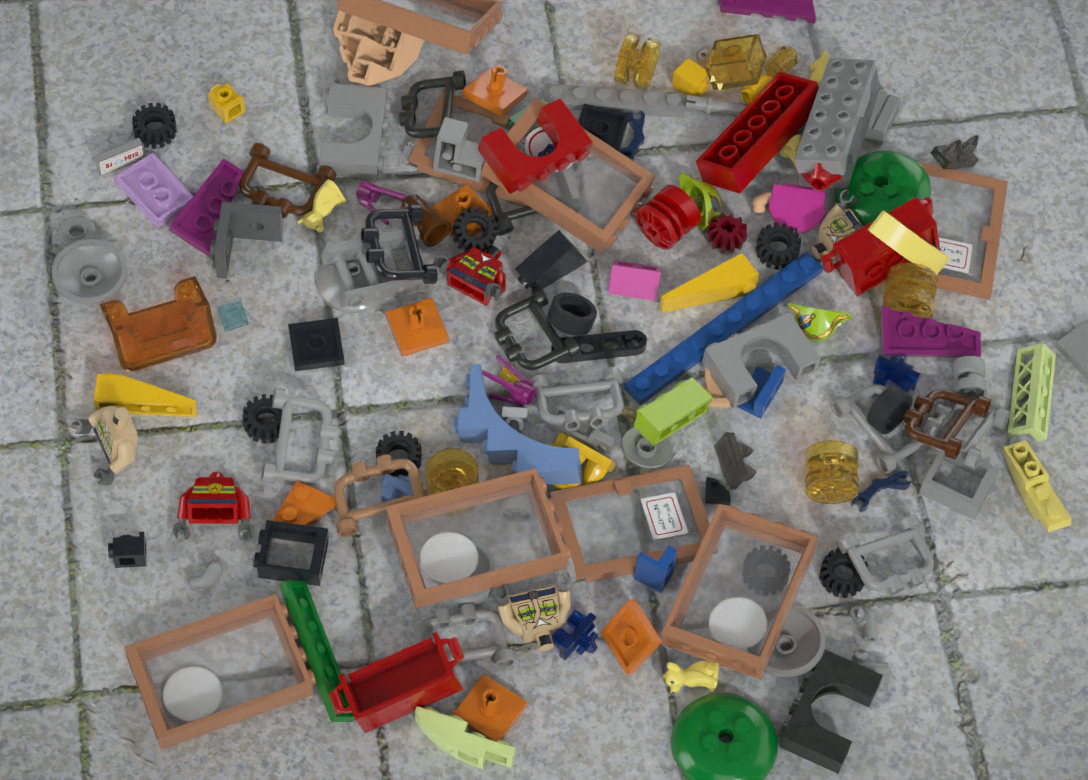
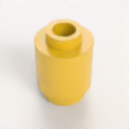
M762 74L746 84L744 89L741 90L743 101L749 104L773 78Z

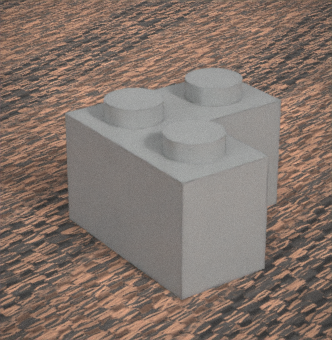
M445 117L437 136L433 170L480 182L485 159L477 150L479 143L466 140L468 123Z

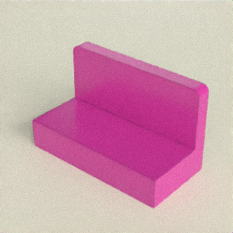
M613 260L608 292L609 294L656 300L662 267Z

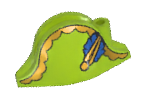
M681 173L678 177L680 188L692 198L698 207L701 216L698 226L701 230H705L714 216L720 218L721 196L711 184L697 180L687 173Z
M788 303V308L795 314L794 320L805 336L814 342H822L829 339L842 323L851 320L853 316L849 313Z

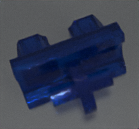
M905 354L901 356L900 360L891 357L889 360L879 355L873 372V384L885 386L889 380L909 393L911 390L915 391L921 373L914 371V366L906 363L908 356Z
M575 610L567 619V625L573 628L574 631L569 634L560 627L552 635L553 644L560 649L559 656L565 661L575 649L579 655H582L585 651L593 654L598 649L594 642L598 635L592 632L595 629L593 622L596 620V616L591 612L585 616Z

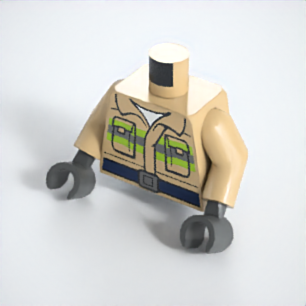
M848 189L840 193L841 202L834 205L819 227L818 244L811 248L817 260L831 252L834 243L863 227L851 209H845L846 206H853L856 203V196L854 195L850 200H845L850 193ZM835 256L832 257L833 264L836 263Z
M107 406L90 414L88 419H74L72 421V425H80V429L75 434H89L92 426H94L93 431L110 467L108 470L97 469L94 472V477L100 479L98 484L111 485L114 481V474H119L125 467L135 461L138 434L130 418L129 411L125 407Z
M559 572L556 573L555 581L560 587L558 590L555 585L509 596V589L502 585L503 595L498 597L496 589L493 588L491 596L499 602L497 607L503 625L514 635L521 636L523 642L536 641L539 651L552 649L554 647L552 637L560 634V627L566 624L571 609L570 589L567 588L572 579L570 573L567 572L568 579L564 583L559 582Z

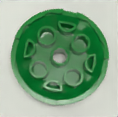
M890 150L864 154L857 158L848 186L850 193L845 199L848 201L854 195L856 196V203L853 206H846L845 209H851L864 227L875 221L883 210L889 213L916 197L920 201L926 197L930 198L931 183L924 167L907 154ZM835 188L836 203L841 202L840 193L845 189Z
M713 693L692 701L678 715L671 734V751L674 761L677 762L683 771V775L688 780H764L774 766L778 752V738L771 719L756 703L737 694ZM727 735L731 742L723 743L719 738Z

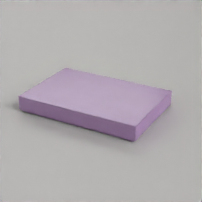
M153 152L114 177V182L157 229L177 217L193 197L188 189Z

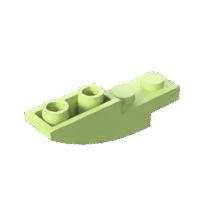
M416 707L415 722L436 745L450 755L480 769H483L486 760L512 768L516 748L512 747L509 743L500 740L495 742L486 739L484 735L476 732L467 733L468 722L459 716L440 714L431 707Z

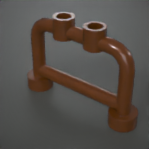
M254 143L249 152L252 158L239 183L242 194L253 200L251 204L281 207L282 218H287L289 213L301 216L312 211L317 191L328 179L334 182L337 176L336 172L329 167L320 166L314 176L268 159L271 153L270 149L261 143ZM258 166L315 186L307 203L303 206H297L286 198L277 199L270 196L266 191L250 189L249 183Z
M945 389L933 390L926 397L918 395L914 402V409L908 408L904 416L906 434L915 441L944 450L946 457L956 460L961 451L962 440L955 437L973 412L974 415L983 418L987 416L991 399L979 396L977 400ZM944 399L965 406L942 439L915 429L920 427L924 415L930 413L935 400Z

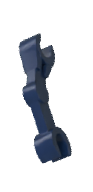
M633 111L630 113L629 123L634 131V139L628 147L620 150L621 154L630 156L629 159L634 161L635 152L645 140L643 134L645 113L641 111V119L639 120L633 118Z
M899 471L885 479H874L872 484L863 493H856L853 496L851 505L853 506L857 500H862L864 504L861 506L860 512H863L868 508L869 500L882 489H908L911 481L901 482L899 480L907 478L908 472Z

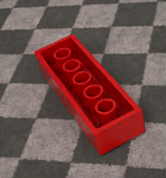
M779 72L696 160L702 181L740 194L807 122L819 89L817 82Z

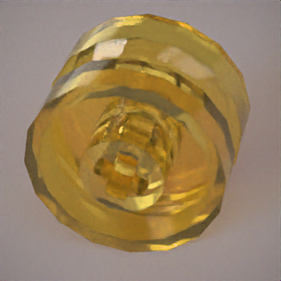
M628 32L618 55L614 81L626 85L634 75L633 83L635 88L648 90L657 66L661 40L649 37L642 45L641 35Z

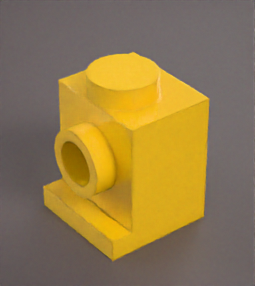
M228 83L223 86L217 84L211 88L208 94L209 106L225 124L245 113L244 98L239 96Z

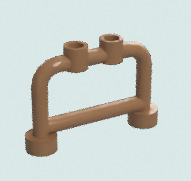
M391 455L377 457V465L367 467L366 462L353 464L351 466L353 472L342 475L334 486V496L340 521L336 524L338 536L349 537L358 532L357 520L385 513L386 506L424 497L416 465L405 458L392 460ZM403 468L407 470L413 494L355 511H348L344 488L347 484L365 482L370 477L379 474H391L397 469Z

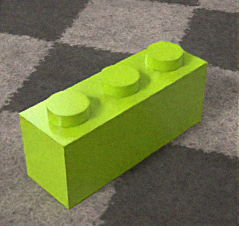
M692 377L684 383L681 381L676 384L670 392L661 393L649 405H642L636 412L637 417L633 426L655 446L707 413L713 397Z

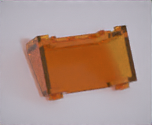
M196 276L183 279L175 285V300L128 313L125 304L119 300H111L100 304L117 358L125 371H137L207 350L216 343L217 334L210 305Z

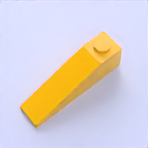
M741 253L662 295L659 309L663 313L749 294L757 287L759 273L744 254Z
M115 373L97 374L94 393L96 411L103 407L116 406L117 408L125 407L130 414L198 416L196 400L124 375H117Z

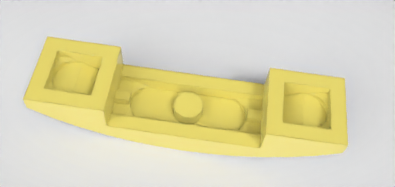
M884 210L868 229L896 252L933 277L938 275L950 259L949 256L926 242Z

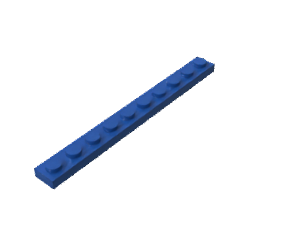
M806 251L626 382L624 390L641 406L701 362L705 349L710 344L720 343L727 340L731 335L742 332L821 274L823 266Z

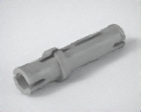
M687 94L686 101H692L696 104L686 102L685 109L705 111V114L709 115L710 113L737 117L749 104L713 99V96L705 98Z

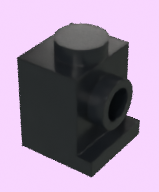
M144 531L139 532V536L135 537L132 535L113 538V543H108L109 559L113 558L115 568L147 567V543Z

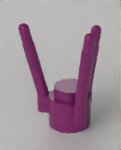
M366 180L360 183L356 191V197L361 199L360 205L367 208L370 212L376 210L370 203H376L381 194L401 201L406 198L404 194L379 187ZM379 219L385 225H389V221L387 219Z
M497 355L496 359L521 382L516 381L514 384H511L494 374L482 370V375L511 389L510 395L513 396L512 398L490 393L488 397L513 403L520 407H523V405L528 406L536 394V388L533 387L534 382L526 379L500 355Z

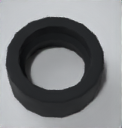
M563 292L553 297L547 317L549 322L559 331L569 335L582 336L591 331L597 316V310L595 305L585 297L575 293ZM567 312L574 313V314H576L577 316L571 315V314H569V313H567Z
M898 385L888 387L872 404L867 414L868 424L881 434L892 432L904 420L907 409L912 406L913 398Z

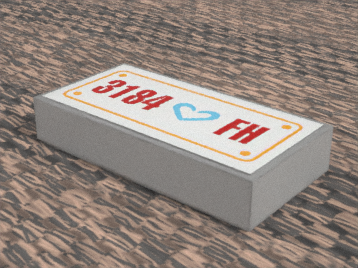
M136 138L95 155L96 167L100 176L143 159V144L139 138Z

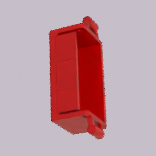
M917 197L888 213L926 242L940 250L937 222L931 216L934 213L931 198L926 197L921 201ZM873 222L834 243L833 250L822 256L824 271L831 273L833 270L838 269V272L856 296H860L914 265L868 230ZM835 256L836 263L833 264L832 257Z
M436 631L432 633L435 643L432 638H429L411 647L404 648L402 651L384 659L375 661L348 674L351 682L344 673L338 675L341 683L334 691L328 694L335 713H353L356 722L367 733L415 712L417 706L424 708L462 691L463 687L454 668L465 657L456 637L441 639ZM447 643L453 655V661L451 660L447 648L445 646V644ZM341 690H344L350 705L345 708L339 693Z

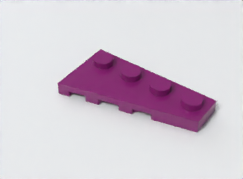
M887 306L880 308L882 356L981 357V332L953 324L940 323L931 318L925 319L914 316L913 313L892 310Z

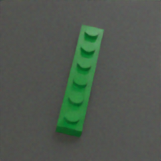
M285 580L279 587L309 666L314 674L331 723L353 722L355 720L353 713H335L328 695L341 683L338 676L341 672L306 581ZM344 690L339 691L345 708L349 707L350 705Z

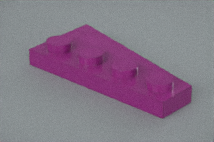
M719 0L720 11L723 13L749 16L752 13L763 15L765 18L781 16L786 17V20L796 21V18L806 19L807 23L816 22L813 0Z
M223 158L170 225L169 231L210 257L211 241L216 240V234H214L215 219L220 218L222 202L232 203L244 171Z

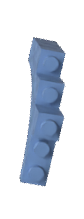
M471 364V374L466 375V388L470 389L469 396H465V408H459L458 418H454V433L459 434L460 442H483V454H488L489 463H512L513 474L536 468L539 477L543 476L546 484H580L581 459L579 449L555 447L539 443L510 427L495 412L487 398L484 376L481 374V364Z

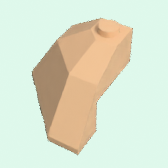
M342 11L338 12L333 27L335 37L339 39L341 45L339 50L343 62L347 64L349 70L347 73L349 81L366 86L401 76L418 58L424 41L423 39Z

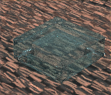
M241 300L217 307V312L225 332L249 325Z

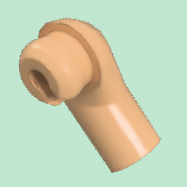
M763 192L752 200L751 204H753L752 210L754 213L765 212V204H769L768 201L771 199L772 192Z

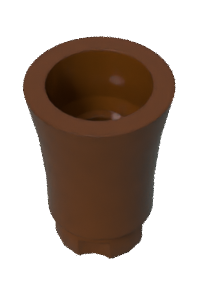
M417 194L407 196L402 201L400 209H407L408 204L419 203L421 205V222L412 224L417 226L420 233L419 237L423 244L427 247H432L442 242L450 232L451 223L439 215Z

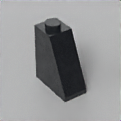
M558 230L520 263L515 270L520 274L517 278L518 281L526 289L529 287L535 289L539 286L544 289L584 265L587 260L574 244Z

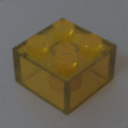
M753 34L714 41L705 66L713 90H729L735 87H750L758 84L767 58L760 35Z

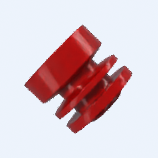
M666 185L653 197V200H649L637 210L635 216L637 224L646 238L655 246L664 250L672 248L683 238V235L689 233L701 220L700 212L695 202L685 191L675 185Z

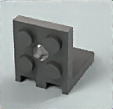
M222 202L220 218L215 219L214 223L216 240L211 241L210 250L211 255H213L212 268H216L217 278L227 279L234 238L282 242L283 223L281 207Z

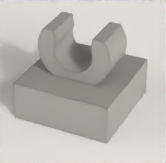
M502 406V417H508L505 420L508 425L510 421L517 420L519 422V430H522L524 423L521 418H527L528 408Z

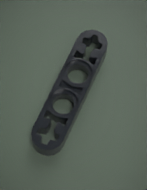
M639 330L573 336L579 349L582 344H590L594 349L591 352H583L580 349L581 355L573 359L567 355L556 362L571 363L640 355L646 349L647 337ZM564 337V338H560V339H561L562 342H563L564 340H566V339H568V338H570V337ZM622 340L625 341V343H624V345H626L625 348H622V342H623ZM632 340H637L639 345L635 346ZM608 341H614L618 347L609 350L604 344ZM551 345V352H553L555 348Z

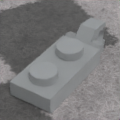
M558 404L552 414L561 415L565 411L570 410V408ZM590 421L580 422V427L575 431H568L564 424L552 425L546 423V427L558 433H565L593 450L598 448L610 454L615 447L616 439L607 435V431L603 426L600 428L591 427Z

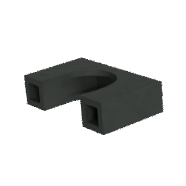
M825 649L820 661L810 670L813 672L811 678L805 677L799 690L802 693L800 701L794 700L789 711L792 717L789 723L784 721L778 736L782 738L780 748L839 774L852 741L820 726L813 717L811 705L824 695L837 694L870 707L883 675Z

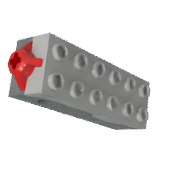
M828 60L794 158L802 187H813L816 190H825L827 188L848 189L877 95L881 88L875 60Z

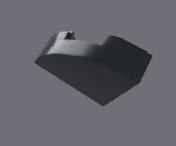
M706 477L705 503L730 505L731 497L729 491L718 480Z

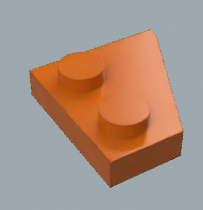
M296 481L272 521L307 526L315 524L330 510H337L336 500L326 493Z

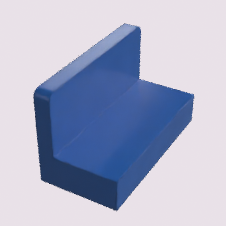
M777 365L774 371L770 373L757 367L751 376L758 385L754 399L736 407L761 419L782 385L786 369Z
M668 545L659 561L640 552L637 556L634 579L662 593L674 574L678 550Z

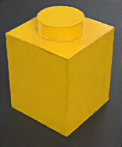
M687 58L673 72L672 86L681 93H686V96L687 94L694 96L704 95L710 87V72Z

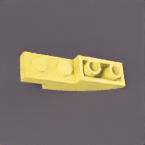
M1024 440L1003 447V453L1011 475L1034 520H1040L1047 533L1070 526L1072 518L1048 483L1049 475L1028 442Z

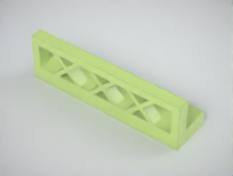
M1044 343L1017 349L1011 414L1008 426V434L1011 437L1029 433L1038 442L1047 440L1056 355ZM1034 354L1033 359L1025 365V356ZM1031 373V379L1023 387L1022 380ZM1026 394H1028V401L1022 406V408L1019 407L1020 401ZM1024 415L1027 416L1026 425L1017 427L1019 420Z

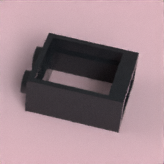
M266 520L265 529H260L258 544L261 545V549L254 556L253 567L258 570V578L278 581H306L307 585L320 586L329 544L328 528ZM273 539L315 544L310 570L268 564Z

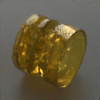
M900 263L892 266L888 270L882 306H887L892 310L913 313L914 316L925 319H932L935 304L934 298L936 297L938 285L936 273L930 268L916 263Z
M828 440L812 444L806 449L805 470L807 473L805 476V493L808 498L823 504H839L853 500L858 496L859 475L857 471L859 468V453L856 447L843 441Z
M446 448L432 455L425 465L427 496L480 483L479 466L475 457L468 451L459 448ZM476 506L442 515L458 517L469 513Z

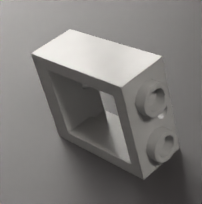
M934 450L929 460V464H931L929 471L924 469L918 483L922 484L919 494L975 520L996 480L999 468L980 460L977 468L973 470L964 466V460L959 458L954 460L946 457L945 453ZM943 460L982 478L972 499L933 481Z

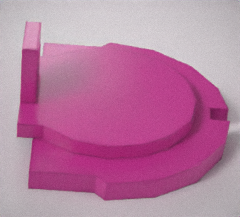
M773 184L772 196L768 201L769 213L775 223L778 222L779 227H782V223L787 224V229L792 226L798 233H806L814 229L824 217L826 192L813 190V187Z

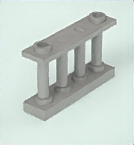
M413 226L416 239H418L420 235L417 226ZM404 228L380 233L379 243L380 247L384 250L386 267L392 271H399L391 251L401 249L405 252L412 270H414ZM361 238L328 244L325 246L321 256L324 266L330 264L337 266L347 290L341 299V308L347 306L358 307L365 302L414 291L425 292L433 286V284H424L423 280H392L379 284L371 263L366 261V249L370 248V244L363 243ZM353 259L360 261L369 286L356 289L346 261Z

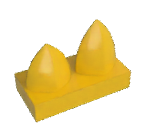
M568 436L564 443L566 448L579 449L581 464L586 459L588 460L583 473L584 485L599 482L607 471L611 473L616 465L609 458Z

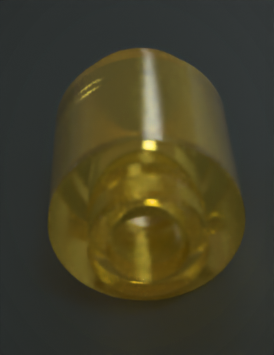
M782 46L766 61L764 66L766 74L774 78L779 72L788 73L798 64L796 51L791 47Z

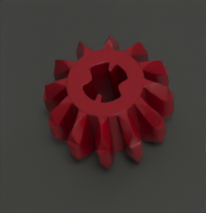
M722 212L720 218L713 217L707 227V240L712 243L713 249L720 248L721 253L729 250L731 254L735 249L741 250L748 236L747 224L742 223L741 217L734 218L733 212L729 216Z

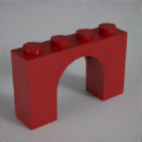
M561 98L541 107L536 119L553 144L554 151L549 155L533 157L524 154L514 145L502 127L481 137L477 150L509 194L517 190L519 192L524 191L531 183L537 180L541 182L548 178L551 173L557 170L561 172L575 161L581 162L589 156L593 141Z

